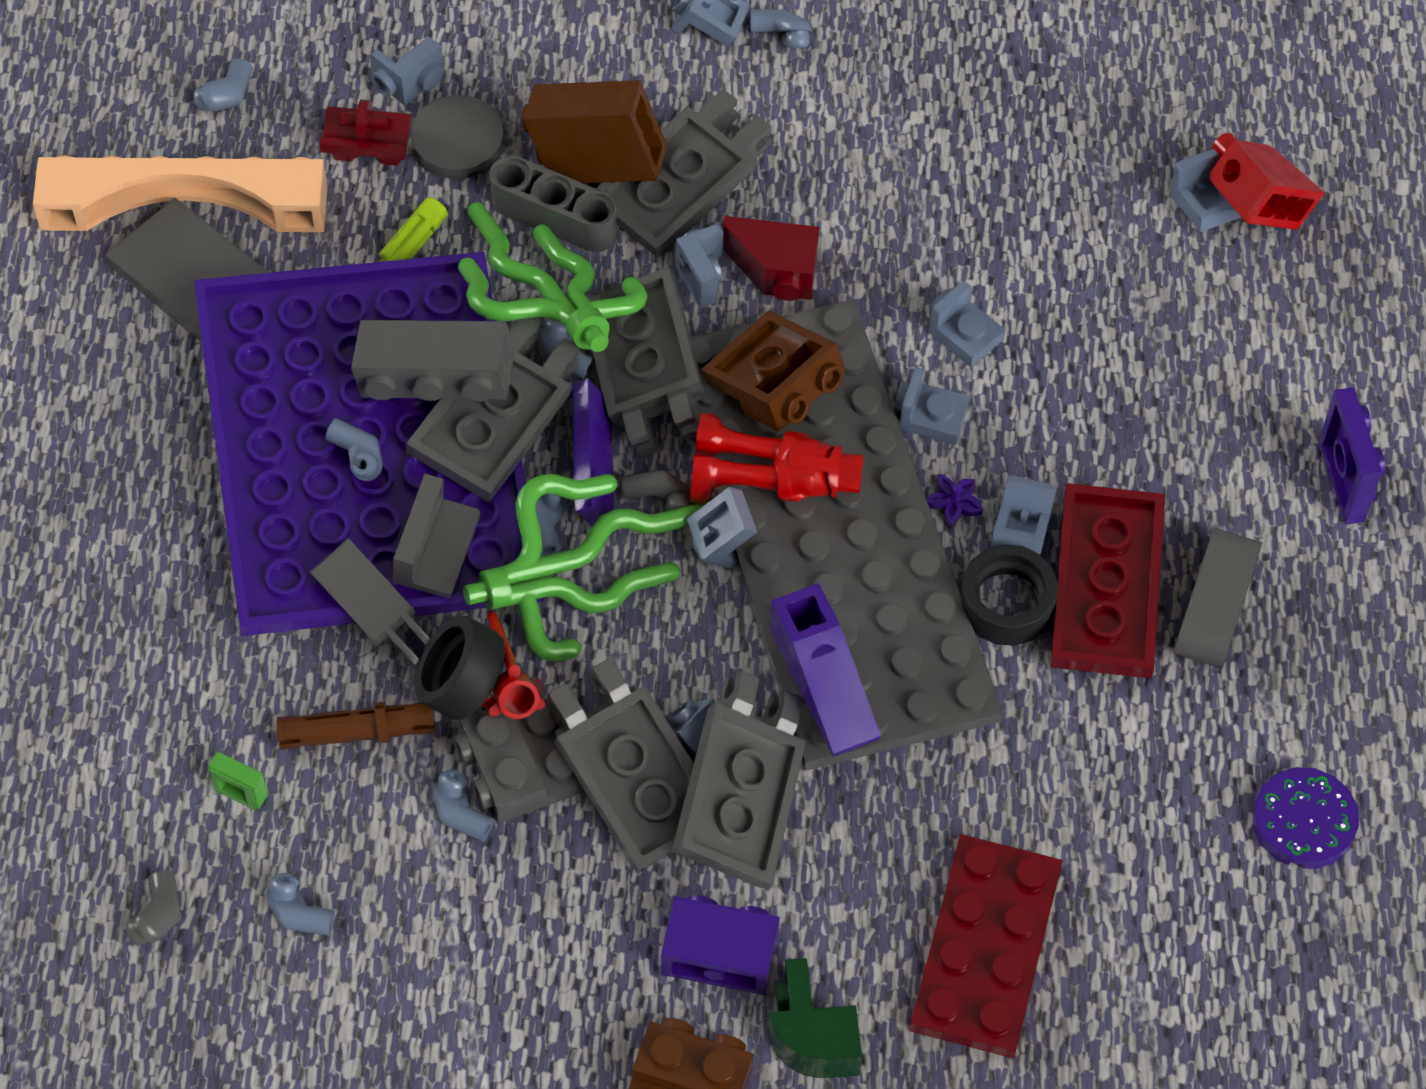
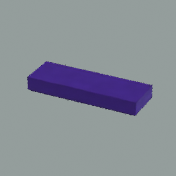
M589 379L575 382L572 387L574 480H582L603 474H611L613 476L612 423L607 413L603 393ZM614 492L589 499L575 500V511L591 526L601 515L614 510Z

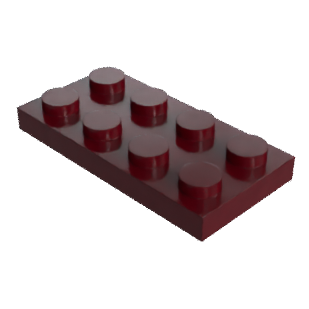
M1066 483L1057 572V601L1054 611L1050 657L1051 668L1152 679L1155 663L1165 494Z
M960 834L909 1032L1014 1059L1063 860Z

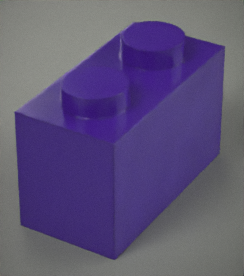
M693 895L687 899L674 896L661 952V975L766 996L779 938L780 917L773 916L767 910L757 906H742L738 909L718 905L715 900L705 896Z

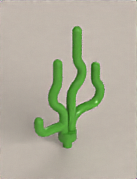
M474 202L468 207V216L490 244L488 259L493 269L506 278L533 286L543 296V298H528L509 302H500L488 298L489 283L485 274L474 259L466 257L459 262L458 269L469 285L466 294L468 303L478 315L496 321H514L534 317L553 319L560 322L566 328L567 333L577 347L600 352L609 343L607 337L610 327L606 318L630 315L638 312L645 306L648 298L647 292L642 283L635 277H628L622 283V289L626 296L590 301L586 293L592 287L595 278L592 265L583 256L566 249L547 225L540 224L533 230V237L555 265L575 275L564 294L547 272L535 266L512 260L508 256L510 250L508 238L482 203Z
M558 474L539 475L529 480L521 488L515 503L516 518L522 537L520 555L512 563L480 571L477 583L463 586L465 602L467 605L483 602L490 611L517 604L525 638L530 649L538 657L550 662L576 658L581 653L579 641L571 638L553 642L547 638L536 599L555 596L584 612L605 613L619 607L637 590L677 580L680 575V568L673 562H667L634 570L620 576L606 591L601 593L587 592L574 582L561 577L545 576L578 569L591 563L601 552L607 538L618 529L626 528L642 534H656L688 527L687 518L707 503L694 504L656 514H646L630 508L614 509L597 519L580 546L540 557L543 548L541 529L536 514L537 500L545 494H554L570 500L602 496L616 490L617 480L611 474H603L582 480H574Z

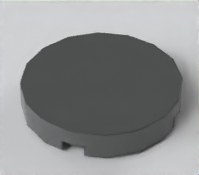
M464 95L441 97L424 106L414 118L410 132L413 152L418 157V162L421 166L438 177L456 180L469 178V173L479 170L483 173L490 169L501 156L504 145V130L501 118L497 112L484 101L476 97Z

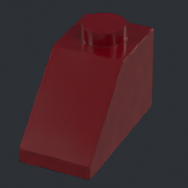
M725 216L723 250L764 295L776 296L785 301L797 299L812 300L819 250L820 227Z

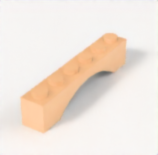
M66 155L38 157L33 207L40 230L88 231L104 220L132 208L158 202H170L172 199L177 198L179 201L209 202L237 209L259 219L276 232H324L327 179L324 160L306 157L293 159H263L260 157L216 159L209 156L200 158H167L164 156L152 158H121L118 156L74 158Z

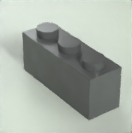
M360 320L351 369L360 395L363 398L377 400L420 398L427 401L470 399L478 402L489 399L507 400L515 350L507 321Z

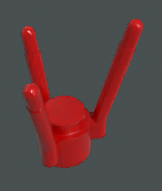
M489 612L487 618L490 628L497 631L504 639L505 672L499 675L496 685L492 690L493 697H487L481 707L487 709L493 717L498 716L502 712L511 719L529 717L536 709L541 710L546 705L542 697V681L539 678H535L532 681L525 672L520 671L497 614Z

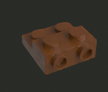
M769 310L701 369L706 384L739 400L746 416L777 432L781 431L789 422L793 424L800 423L808 414L810 404L823 392L833 393L839 388L843 380V374L846 372L837 343Z
M665 1018L662 1025L650 1021L632 1069V1080L629 1089H746L753 1070L754 1054L745 1051L746 1044L731 1035L717 1034L714 1041L693 1035L695 1031L693 1026L680 1019Z

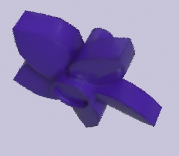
M938 474L937 488L939 493L931 494L926 500L929 508H945L944 520L950 528L958 522L961 514L970 517L982 515V505L972 495L975 488V479H962L958 484H954L946 476Z

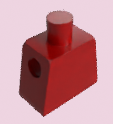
M1227 132L1219 136L1211 146V149H1215L1220 155V159L1211 170L1209 180L1249 224L1297 230L1325 194L1322 189L1270 145L1238 140L1232 133Z

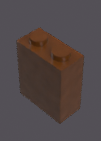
M641 80L534 84L528 104L523 106L521 120L524 131L530 134L534 143L539 164L581 183L657 181L667 144Z

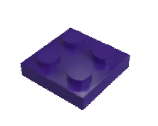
M1354 387L1334 391L1319 438L1321 451L1345 525L1365 521L1370 504L1375 502L1376 487L1379 479L1385 474L1383 453L1379 447L1373 446L1370 437L1371 418L1366 405H1360Z

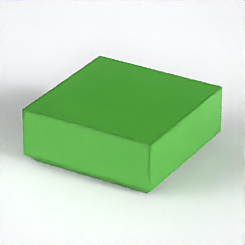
M217 751L208 765L214 790L253 810H259L268 796L263 773Z

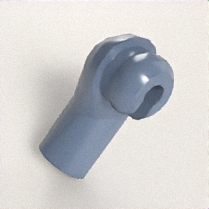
M751 9L750 32L786 33L785 44L788 48H806L809 45V32H812L808 20L784 9Z
M233 59L225 78L208 81L203 86L196 88L193 99L198 109L202 111H219L239 105L244 98L253 70L252 65L244 59Z

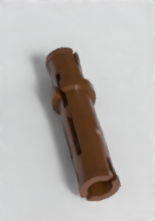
M375 702V707L358 710L277 717V735L280 750L358 740L378 739L379 743H388L392 737L436 733L434 710L420 702L386 706V702Z

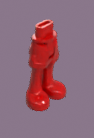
M700 413L696 438V454L693 461L690 503H707L716 488L726 485H744L777 492L778 499L799 502L804 498L827 496L830 489L831 498L837 497V491L860 494L864 455L842 453L841 445L833 447L824 442L811 439L806 433L786 431L783 439L741 433L722 425L720 418L713 413ZM718 453L743 454L772 460L774 464L737 463L712 456Z

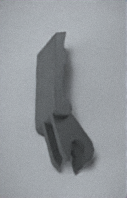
M347 538L309 572L377 647L389 638L417 670L420 660L395 631L405 623L425 647H427L431 639L411 618L416 613L415 610L354 543Z

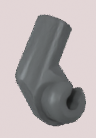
M159 871L151 874L148 878L151 902L141 909L136 917L131 918L126 925L127 936L136 945L158 941L179 921L180 907L175 875L171 871Z

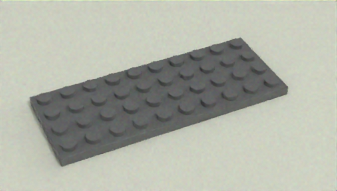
M854 299L781 316L837 343L846 372L843 374L841 385L835 392L830 394L823 392L810 404L808 414L800 423L793 424L789 422L779 432L746 416L739 400L706 384L701 370L753 323L691 337L705 392L701 393L702 399L694 402L699 415L700 413H713L720 418L722 425L731 430L750 435L783 439L786 431L806 433L811 439L824 442L833 447L841 445L842 453L864 455L860 494L837 491V497L831 498L830 489L827 496L804 498L799 502L778 499L777 492L744 485H726L714 490L715 496L728 487L742 490L758 533L734 551L779 693L781 694V692L788 690L803 697L770 631L771 600L819 583L840 623L881 735V739L832 757L803 698L799 723L794 735L806 741L802 758L805 771L1002 722L1003 711L970 619L967 617L961 602V594ZM718 453L712 456L737 463L774 464L772 460L743 454Z

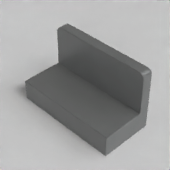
M424 474L393 559V583L444 598H451L480 519V510L443 499L444 479Z

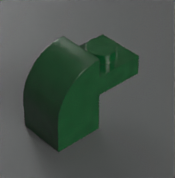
M807 958L785 960L784 979L775 980L777 1011L769 1012L768 1035L773 1050L784 1064L805 1076L813 1078L859 1076L862 1051L856 1005L813 1009Z

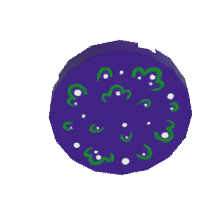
M1295 767L1275 774L1262 786L1254 805L1253 829L1261 846L1276 860L1287 865L1290 862L1296 865H1303L1304 869H1318L1339 860L1349 851L1359 827L1358 806L1350 790L1335 776L1316 768Z

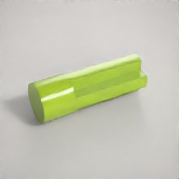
M426 197L378 254L381 257L380 262L412 259L447 218L448 212L446 208L436 199Z

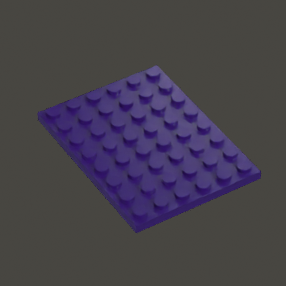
M485 252L194 280L240 636L356 623L309 572L347 538L354 543L416 612L413 616L486 608L483 602L467 605L463 595V586L477 583L480 571L507 565L514 562L520 555L522 537L516 518L515 503L519 491L526 484L522 460L489 503L406 453V443L440 399L427 401L420 398H390L388 400L363 398L360 395L351 369L360 320L496 321L478 315L470 307L466 297L469 285L458 269L459 262L463 258L469 257L474 259L488 280L489 289L487 297L493 300ZM335 418L343 420L377 438L383 459V467L375 479L370 481L358 479L350 469L348 451L325 439L327 430ZM424 474L444 479L443 499L480 510V519L451 598H444L393 583V559ZM540 598L536 600L537 602L544 601L545 598Z

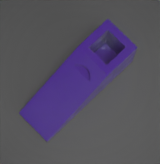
M817 583L771 600L770 631L832 757L881 739L842 628L820 584Z

